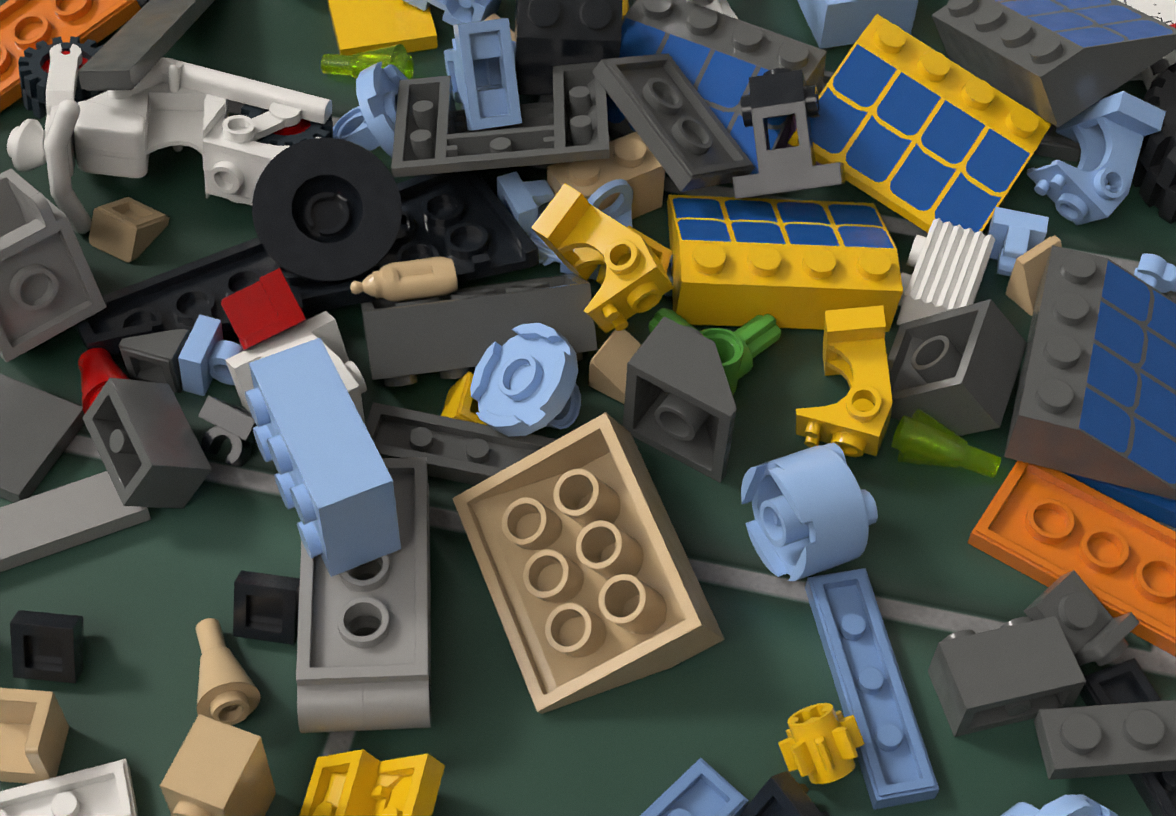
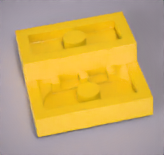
M363 749L317 757L299 816H432L445 765L430 754L379 761Z

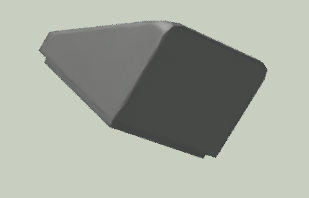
M175 329L122 338L119 348L129 379L169 384L173 392L181 393L183 388L178 357L190 335V331Z

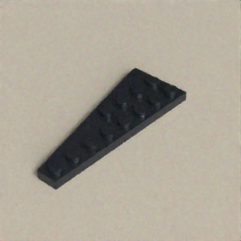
M477 170L419 175L397 184L401 197L402 217L396 241L390 252L376 267L359 277L335 283H321L300 278L279 266L268 255L258 237L106 294L102 296L106 308L74 326L87 350L104 348L111 355L121 353L119 344L122 338L175 329H186L191 333L199 314L221 320L222 332L234 330L221 305L222 299L260 281V277L278 268L281 269L303 314L306 315L378 300L365 292L359 294L352 293L350 285L353 281L362 282L373 271H379L384 265L433 257L452 258L457 283L531 268L539 264L538 247Z

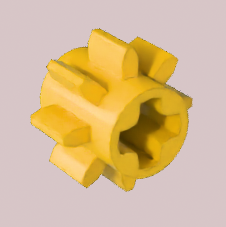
M819 703L805 707L789 717L787 723L790 729L786 730L788 738L778 742L789 771L799 770L800 776L805 777L808 775L810 782L813 784H826L839 780L854 770L856 766L854 758L858 757L855 748L865 744L854 715L844 717L842 711L835 712L832 704Z

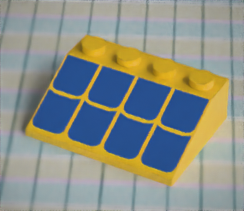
M878 14L875 15L818 96L820 117L810 118L814 155L818 163L821 165L837 162L844 163L846 181L927 233L933 220L938 218L943 223L950 221L953 226L961 225L963 229L971 228L974 233L982 232L993 216L995 207H999L1052 125L1030 109L1017 103L986 81L976 77L946 58L940 52L935 51ZM797 129L788 142L793 147L799 146Z
M668 194L669 244L672 251L671 277H673L674 287L672 289L673 311L689 324L741 327L757 315L764 316L765 314H770L776 319V325L779 328L824 330L825 311L883 305L886 322L885 332H889L903 293L897 248L874 203L764 198L735 199V197Z

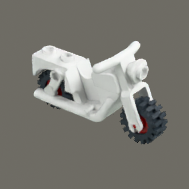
M61 37L52 38L53 44L51 45L42 40L36 43V50L28 47L24 51V57L20 56L18 61L24 106L28 111L33 110V115L39 119L47 115L45 130L38 120L26 119L20 126H16L11 131L7 142V153L12 158L14 167L21 172H28L47 162L52 198L59 209L67 215L73 230L76 233L85 234L90 231L92 221L72 189L71 177L74 175L76 160L79 169L83 172L127 178H142L148 172L150 153L169 146H173L176 152H180L183 146H189L202 154L207 199L210 195H215L235 203L252 205L257 181L264 168L277 154L301 141L314 138H333L332 101L164 57L157 62L132 90L86 91V89H81L77 71L104 45L97 48L96 41L90 39L81 44L80 37H70V42H62ZM228 99L245 104L241 108V114L238 113V115L228 117Z

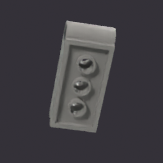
M427 457L382 458L393 479L401 543L400 550L330 577L321 555L310 558L301 540L296 664L297 712L300 733L431 728L430 494Z

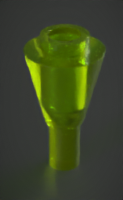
M402 44L354 53L352 56L324 54L321 59V69L324 74L350 75L352 78L357 79L362 70L382 62V68L392 64L408 79H413L414 62L412 56L407 55L405 47Z
M920 408L915 411L912 418L906 415L902 416L892 440V447L899 450L898 462L958 468L960 466L992 479L997 474L1001 463V457L967 445V441Z

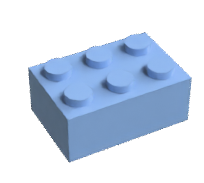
M321 338L250 362L249 367L254 388L245 391V397L257 427L253 428L254 436L265 462L273 460L279 472L274 476L286 508L288 510L296 508L301 520L297 523L298 531L309 557L314 558L321 555L330 577L400 550L401 543L393 479Z

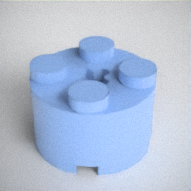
M828 443L822 446H813L751 467L745 473L742 481V505L752 502L755 520L745 523L749 537L762 562L777 577L789 574L790 578L788 581H797L855 560L864 552L868 541L869 525L876 523L878 518L877 507L872 495L865 489L860 490L853 473L847 466L845 455L837 444Z

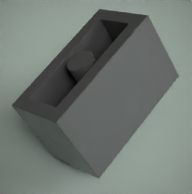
M109 378L83 416L84 423L123 506L183 509L212 470L169 384Z
M1056 616L1034 621L1031 617H1019L1006 622L998 629L975 633L973 630H961L952 633L938 643L928 669V674L954 737L1034 719L1038 711L1042 709L1070 708L1074 705L1086 683Z

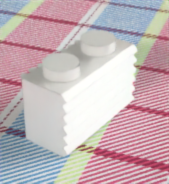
M940 218L933 220L927 237L917 234L907 261V265L915 267L913 274L901 273L903 293L899 302L901 309L897 324L900 325L974 304L995 242L993 235L985 236L981 231L974 233L971 228L963 229L961 225L953 226L950 221L943 223Z

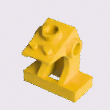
M564 183L531 227L568 269L585 281H587L598 265L603 264L607 266L606 278L601 288L584 309V312L605 333L614 328L616 331L626 329L629 325L627 319L636 313L650 310L659 303L662 295L674 288L659 258L640 235L592 206L581 192Z
M883 305L825 311L823 339L825 376L842 375L848 381L850 390L844 398L835 404L796 409V435L806 437L805 445L809 447L818 446L819 442L822 441L837 444L846 456L861 457L864 453L877 456L890 423L893 404L885 345L886 322Z

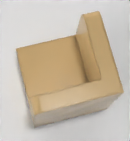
M0 688L1 782L31 784L57 776L69 724L54 692Z

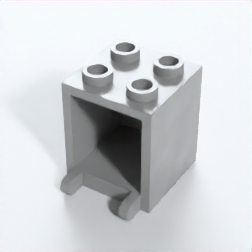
M12 168L0 174V356L7 363L106 308V304L67 215Z

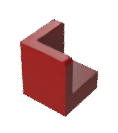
M280 268L260 277V281L223 298L221 301V305L239 338L243 350L249 349L306 321Z

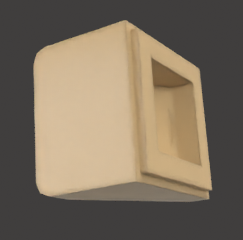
M126 197L94 208L89 243L124 262H132L168 226L169 217L130 197Z
M1055 235L1047 238L1016 259L1006 288V295L1030 316L1033 315L1037 290L1052 245L1062 247L1061 240Z
M615 329L594 355L589 366L588 386L623 404L625 402L627 363L641 346L628 331H616Z

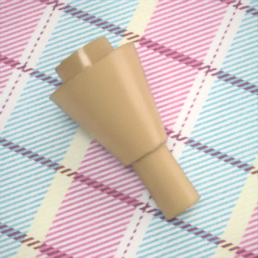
M207 618L200 621L195 628L202 652L199 669L197 714L228 725H235L246 719L257 708L260 702V692L234 654L227 648L220 622L215 618Z

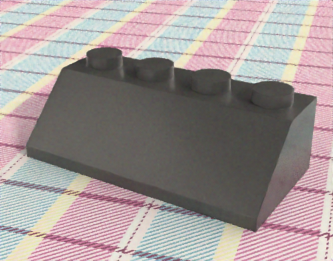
M566 274L458 288L457 291L448 295L393 302L383 298L361 303L372 380L384 379V386L396 387L418 382L417 374L439 371L441 379L461 378L468 371L473 373V367L478 365L490 345L496 341L503 346L510 338L518 335L512 330L513 328L529 323H541L555 329L573 347L576 352L577 362L584 360L583 352L597 350L594 321L584 312V309L592 300L590 283L575 274Z

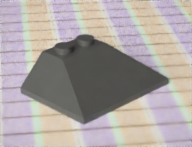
M599 62L553 66L554 101L520 104L521 124L474 131L467 130L465 109L456 110L451 75L400 80L391 165L393 178L610 158L606 91L592 73Z

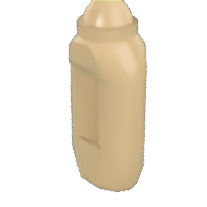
M433 257L384 265L379 271H373L362 282L353 281L350 289L354 294L365 292L376 299L384 298L388 301L401 302L448 295L457 291L458 283L452 258Z

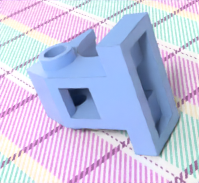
M509 18L453 25L455 38L452 39L453 48L444 50L447 76L451 75L454 100L457 103H461V110L465 109L467 130L474 131L521 124L522 118L514 64L515 41H511Z
M1124 91L1102 98L1056 129V133L1079 143L1081 156L1078 167L1076 168L1063 161L1055 160L1049 165L1037 169L1034 167L1028 169L1027 175L1036 183L1034 187L1035 192L1042 196L1046 194L1055 203L1057 211L1076 226L1108 218L1129 194L1144 136L1161 131L1166 111Z

